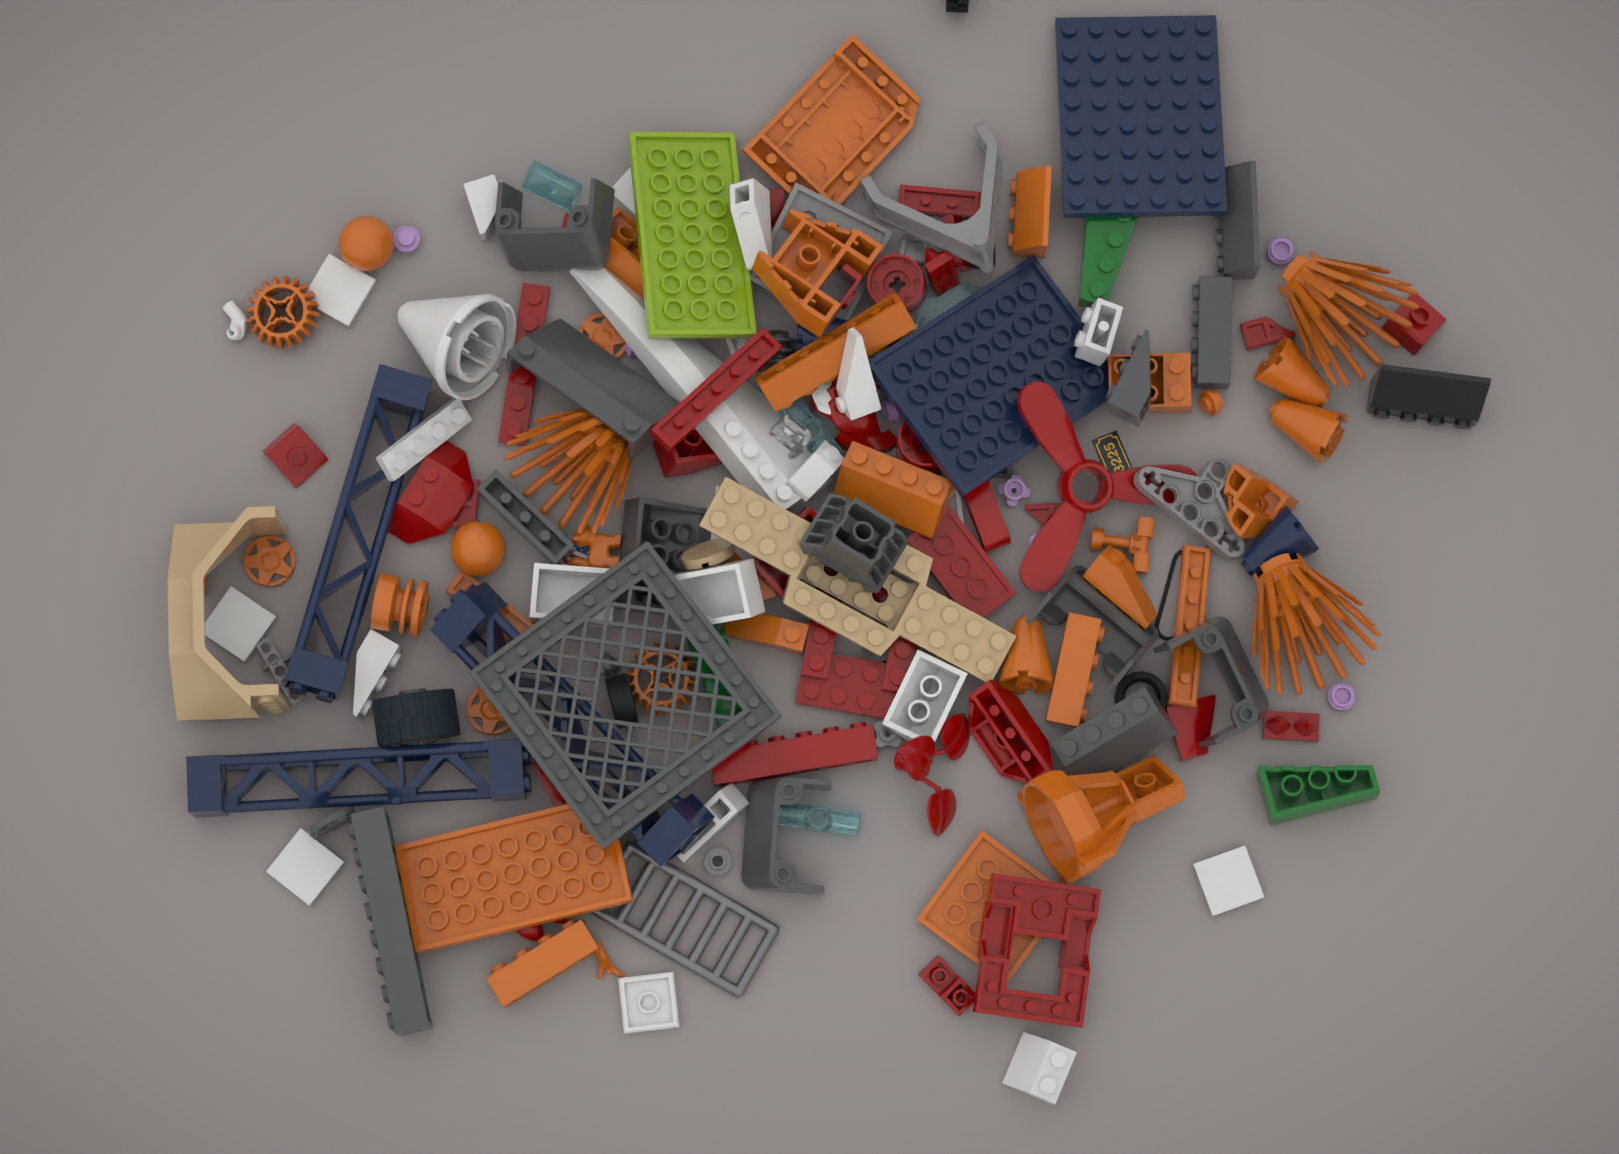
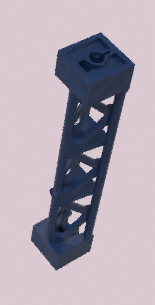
M519 739L186 757L188 813L195 818L228 816V813L386 804L400 805L405 803L492 799L494 802L527 800V793L532 792L531 776L525 771V765H530V754ZM489 757L490 785L461 759ZM428 761L406 785V762ZM397 762L399 788L373 764ZM446 762L451 763L477 786V789L418 792ZM338 766L318 788L317 767ZM308 767L309 792L293 779L284 768ZM357 767L364 769L388 791L385 794L330 796ZM250 770L228 794L227 771ZM270 771L299 796V798L241 801Z

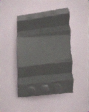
M829 493L798 545L805 555L816 556L820 564L831 567L844 575L849 582L860 583L866 592L878 593L907 546L908 540L903 532L894 527L895 521L856 497L851 501L842 495Z

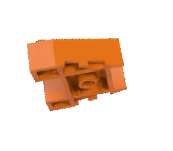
M791 209L783 225V228L789 231L791 235L773 258L760 250L752 269L794 320L821 338L835 319L841 306L839 302L822 292V287L839 265L843 267L845 264H848L863 275L861 280H864L873 264L878 260L884 246L859 230L851 229L849 231L837 227V223L830 221L824 223L810 218L808 214Z

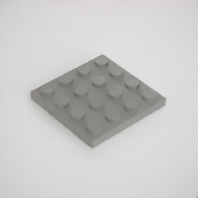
M795 183L771 231L772 258L791 235L789 231L783 228L791 209L808 214L810 218L827 223V221L837 223V227L849 231L856 229L863 232L884 246L878 260L893 231ZM840 265L821 289L822 292L837 302L841 300L852 285L837 274L842 268ZM752 270L750 274L751 283L771 292L754 270ZM868 274L855 287L854 290L857 294L845 310L842 308L838 310L837 318L850 320L867 285Z

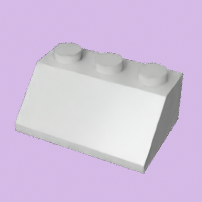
M917 650L882 725L908 741L921 735H928L936 742L968 673Z

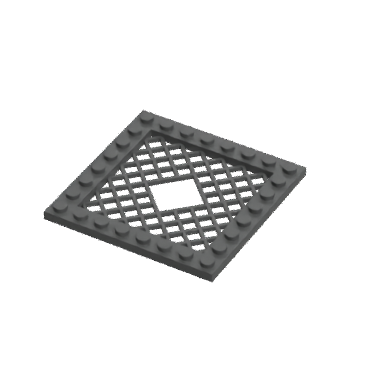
M648 541L469 672L470 676L602 850L617 841L782 718L774 704ZM642 581L646 585V587L636 586ZM633 590L648 592L646 607L631 605ZM628 592L627 604L614 602ZM652 594L663 609L650 607ZM610 607L626 609L624 623L608 621ZM606 608L604 620L591 619ZM630 609L645 611L643 626L628 624ZM649 612L665 614L663 628L647 626ZM669 617L680 631L667 629ZM588 623L604 625L602 639L586 637ZM584 624L582 637L570 635ZM608 626L623 628L621 642L606 640ZM627 629L642 630L641 645L625 643ZM647 631L662 633L660 648L645 646ZM666 634L682 636L680 650L664 648ZM685 637L696 652L684 651ZM566 640L581 642L579 656L564 654ZM561 641L560 653L547 652ZM585 642L601 644L599 659L583 657ZM605 645L620 647L618 661L603 659ZM624 648L640 650L638 664L622 662ZM644 650L659 652L657 667L642 665ZM663 653L679 655L677 669L661 667ZM543 656L559 658L557 672L541 670ZM683 656L698 658L696 672L681 670ZM539 657L537 670L525 668ZM563 659L578 661L576 675L561 673ZM702 660L713 674L700 673ZM582 661L598 663L596 678L580 676ZM602 664L656 671L649 725L594 717ZM661 672L676 674L674 689L659 687ZM521 673L536 674L534 689L519 687ZM516 674L514 686L509 679ZM541 675L556 677L554 692L538 690ZM680 675L696 677L694 691L678 689ZM560 678L575 680L573 694L558 692ZM700 678L715 680L713 694L698 692ZM580 681L595 683L593 697L578 695ZM719 682L730 696L717 695ZM658 691L673 693L671 708L656 706ZM519 692L533 694L532 707L528 705ZM538 694L553 696L551 711L536 709ZM677 694L693 696L691 711L675 709ZM557 697L573 699L571 714L555 712ZM697 697L712 699L711 713L695 711ZM577 700L592 702L590 716L575 714ZM716 700L732 702L730 716L714 714ZM737 704L742 711L734 716ZM655 711L670 713L669 727L653 725ZM675 713L690 715L688 730L673 728ZM536 714L550 716L548 730ZM554 716L570 718L568 733L552 731ZM694 716L710 718L708 733L692 731ZM574 719L589 721L587 736L572 734ZM714 719L727 721L712 733ZM593 722L609 724L607 738L592 736ZM613 725L628 726L627 741L611 739ZM633 727L648 729L646 744L631 742ZM652 730L668 732L666 747L650 745ZM672 733L687 735L685 749L670 747ZM691 735L706 737L690 749ZM553 736L567 738L565 752ZM571 738L586 740L584 755L569 753ZM591 741L606 743L604 758L589 756ZM610 744L626 746L624 761L608 758ZM630 747L645 749L643 763L628 761ZM649 749L665 751L663 766L647 764ZM669 752L683 754L667 766ZM569 758L584 760L582 775ZM588 761L603 762L601 777L586 775ZM607 763L623 765L621 780L605 778ZM627 766L643 768L641 783L625 781ZM647 769L660 770L658 774L645 782ZM586 780L600 782L598 796ZM604 783L620 785L618 799L603 797ZM624 785L639 787L622 800ZM603 802L613 803L616 805H614L612 808L608 810L607 807L603 804Z

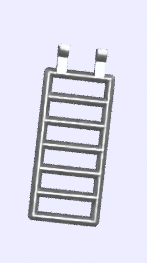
M627 841L622 848L625 864L632 854L646 862L631 888L633 902L621 905L616 915L606 909L590 913L737 998L741 997L778 935L779 926L669 862L660 867L638 844L633 841ZM657 868L670 875V878L639 929L625 920L654 870ZM679 882H682L694 889L663 943L651 936L650 933ZM703 896H706L717 902L718 905L689 956H686L674 949ZM729 909L741 916L742 919L713 970H710L698 963ZM753 923L765 930L766 933L737 984L722 977Z

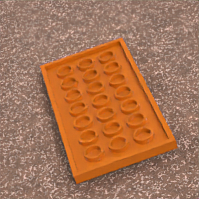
M568 804L395 846L414 948L417 954L633 902L620 838L602 850Z

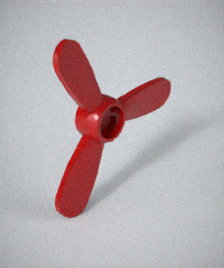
M1040 381L1026 384L1018 394L1017 404L1019 412L1037 442L1061 470L1057 479L1056 490L1062 502L1038 530L1020 564L1019 576L1021 582L1026 588L1034 592H1044L1052 589L1060 580L1075 550L1086 514L1101 510L1110 499L1142 505H1156L1135 487L1134 475L1138 470L1151 466L1197 476V474L1190 467L1181 464L1144 465L1110 473L1102 463L1094 459H1085L1073 425L1054 390L1048 384ZM1079 471L1091 472L1097 477L1099 489L1092 501H1083L1074 496L1072 482ZM1147 474L1144 476L1146 479L1144 483L1146 485L1151 483L1149 481L1151 476ZM1162 481L1160 484L1156 485L1157 489L1160 486L1164 485ZM1169 489L1163 491L1165 502L1171 504L1174 501V494Z

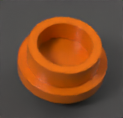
M1206 389L1201 392L1199 404L1202 410L1212 416L1218 414L1224 406L1219 392L1215 389Z

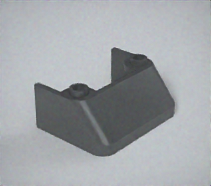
M591 178L589 205H579L573 208L568 215L567 227L521 229L523 193L504 182H498L495 227L509 264L519 271L589 270L604 267L610 255L615 189L596 178Z
M1074 566L1048 592L1025 622L1030 625L1040 615L1047 624L1061 625L1064 621L1066 622L1069 612L1102 619L1100 626L1105 627L1102 643L1097 642L1096 648L1106 656L1102 661L1105 672L1110 677L1115 678L1106 688L1108 692H1111L1159 637V632L1152 623L1147 629H1144L1082 577L1088 569L1082 566Z
M1220 616L1211 618L1153 648L1155 653L1163 652L1193 639L1198 650L1203 653H1213L1236 701L1230 711L1233 725L1198 742L1200 747L1217 745L1250 728L1266 714L1269 706L1268 699L1232 624L1228 619Z
M787 777L758 779L750 784L747 794V800L750 804L746 807L742 881L747 888L759 891L824 895V886L797 884V870L795 866L788 861L776 860L780 805L791 806L797 804L803 796V789L831 791L832 780Z

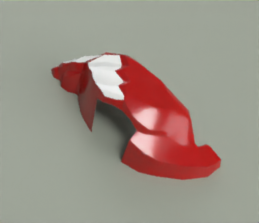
M838 378L818 386L814 393L807 396L808 406L813 418L816 409L818 413L829 418L840 431L835 437L833 444L848 452L852 441L882 453L890 452L896 446L897 438L890 429L884 433L880 431L875 412L854 420H850L844 413L839 412L835 398L839 397L836 389Z

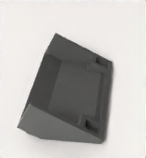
M561 318L525 335L507 352L508 373L512 374L522 365L627 440L629 444L628 458L632 462L655 440L649 433L651 428L679 404L678 401Z

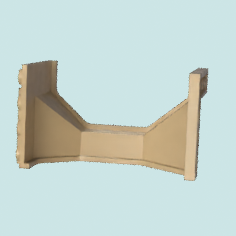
M275 506L247 507L235 522L174 524L167 580L169 662L177 721L260 718V710L267 711V714L278 715L284 714L285 709H291V703L280 692L279 684L243 685L239 683L209 653L205 646L204 578L248 537L287 536V524Z

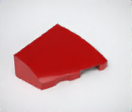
M1215 694L1198 698L1194 709L1173 705L1165 708L1167 715L1178 732L1173 737L1180 762L1207 755L1209 746L1200 747L1198 742L1210 737L1216 703Z

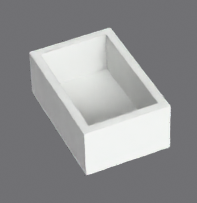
M753 558L674 574L711 624L750 618L765 612Z
M534 563L529 616L531 622H538L609 570V568ZM610 607L608 621L614 622L615 607ZM606 608L591 619L604 620ZM588 623V626H589V627H602V628H603V626H604V625H599V624H591V623Z

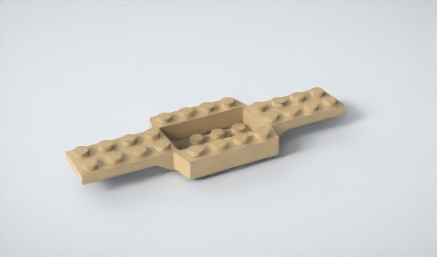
M727 477L724 478L699 526L786 574L788 580L782 600L783 605L877 656H881L899 636L985 683L990 679H994L1016 635L926 587L933 558L907 545L892 570L914 583L908 584L889 574L882 586L888 593L887 599L882 603H878L873 600L872 592H866L860 583L849 582L839 572L836 576L832 577L826 575L824 565L819 563L816 556L803 553L798 544L809 528L810 522ZM800 580H805L806 582L816 586L817 588L860 610L861 612L869 615L870 617L880 621L881 623L887 625V628Z

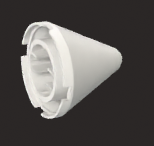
M492 294L417 300L405 303L398 310L399 325L439 387L446 394L458 400H471L486 392L500 377L496 370L503 358L507 360V352L515 344L517 331L514 310L503 299Z

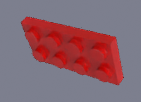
M951 506L946 509L933 539L917 533H913L907 538L911 547L933 558L930 572L952 601L985 618L1016 594V591Z

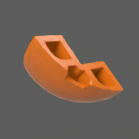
M1234 462L1228 473L1224 487V495L1228 498L1229 510L1226 511V516L1231 527L1242 538L1259 536L1281 509L1287 506L1292 511L1299 502L1270 480Z

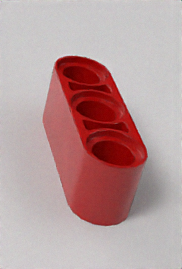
M988 480L963 496L981 546L986 553L1011 544L1007 527Z

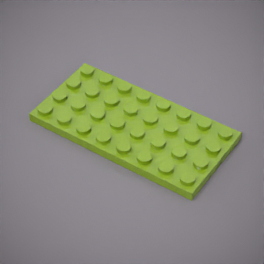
M630 131L627 137L648 339L752 338L757 332L750 270H747L730 207V185L740 182L735 132Z

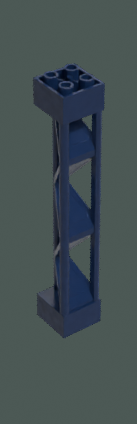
M379 364L286 673L285 686H289L290 692L299 695H305L306 692L316 694L317 700L332 703V699L339 700L405 473L395 481H391L371 551H369L350 503L387 477L383 470H380L356 485L355 483L374 420H376L388 446L390 447L396 442L382 409L411 417L406 431L407 434L421 423L433 379ZM346 518L366 562L325 586ZM364 573L342 649L339 652L319 603ZM315 618L334 658L306 650Z
M486 582L477 586L472 584L465 591L460 589L450 599L452 602L451 606L448 609H442L434 617L436 623L430 628V631L471 670L480 663L465 647L473 644L486 658H489L506 645L503 632L511 640L521 634L501 614L508 604ZM486 630H487V643L481 638L482 634H483ZM538 657L536 660L533 661V663H534L537 667H538L539 657ZM543 657L541 670L557 672ZM516 674L509 679L514 686ZM520 676L519 687L534 689L536 679ZM547 676L553 683L540 680L538 690L554 692L556 677ZM560 678L558 692L573 694L574 688L565 678ZM519 692L532 704L533 694ZM537 696L536 709L551 711L548 705ZM561 698L562 713L571 714L573 699ZM577 700L576 707L585 716H590L592 706L587 701ZM576 708V709H575V714H576V715H579V714H578V711H577V708ZM595 710V715H594V717L603 718V717ZM542 715L549 722L550 716ZM554 716L553 727L558 732L568 733L570 718L561 717L560 719ZM574 719L572 734L584 735L580 720ZM593 722L607 737L609 724ZM612 729L611 739L625 741ZM561 737L560 747L565 752L567 738ZM571 738L569 753L584 755L586 740ZM613 744L623 755H625L626 746ZM630 747L628 761L643 763L644 759ZM589 749V756L604 758V753ZM613 755L608 756L609 759L624 761V758L617 757ZM569 758L582 775L584 760ZM588 761L587 769H595L602 775L603 762ZM607 763L605 778L620 780L611 770H622L623 765ZM627 766V770L635 771V782L641 783L643 768ZM646 770L645 782L657 774L655 770ZM586 780L598 796L600 786L595 781ZM609 783L619 794L620 785ZM624 785L623 799L632 793L626 785ZM603 790V797H604V798H611V797ZM693 793L684 799L677 795L669 801L672 806L661 818L657 810L629 831L638 841L639 846L660 867L682 854L715 818ZM603 802V804L607 807L608 810L612 808L614 805H616L613 803Z

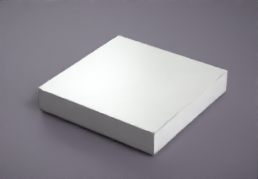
M328 254L307 292L313 291L316 294L314 299L311 300L319 302L320 306L315 308L316 310L350 327L377 281L367 274L350 267L347 263L333 255Z
M231 586L205 622V636L246 663L256 649V644L263 639L277 617Z
M300 828L266 872L311 906L345 862Z
M1245 845L1193 864L1212 917L1264 898Z
M674 972L618 978L624 1034L680 1028Z

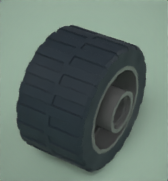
M426 688L399 692V695L378 698L372 701L377 743L380 747L432 744L439 739L458 736L461 733L455 690L452 688L426 691Z

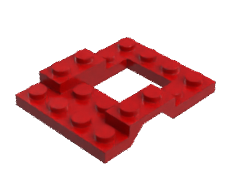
M824 569L828 576L832 577L838 574L836 571ZM816 587L818 591L828 595L829 597L839 601L840 603L843 602L838 598ZM881 587L878 593L872 592L873 600L878 603H882L887 599L888 593L883 587ZM810 620L796 704L884 720L914 659L918 646L898 636L889 646L887 663L832 654L836 633Z
M992 873L988 901H985L978 949L980 962L973 1012L1083 1028L1090 977L1088 954L1091 933L1098 918L1101 889ZM1014 933L1061 940L1058 962L1060 976L1057 996L1006 988Z

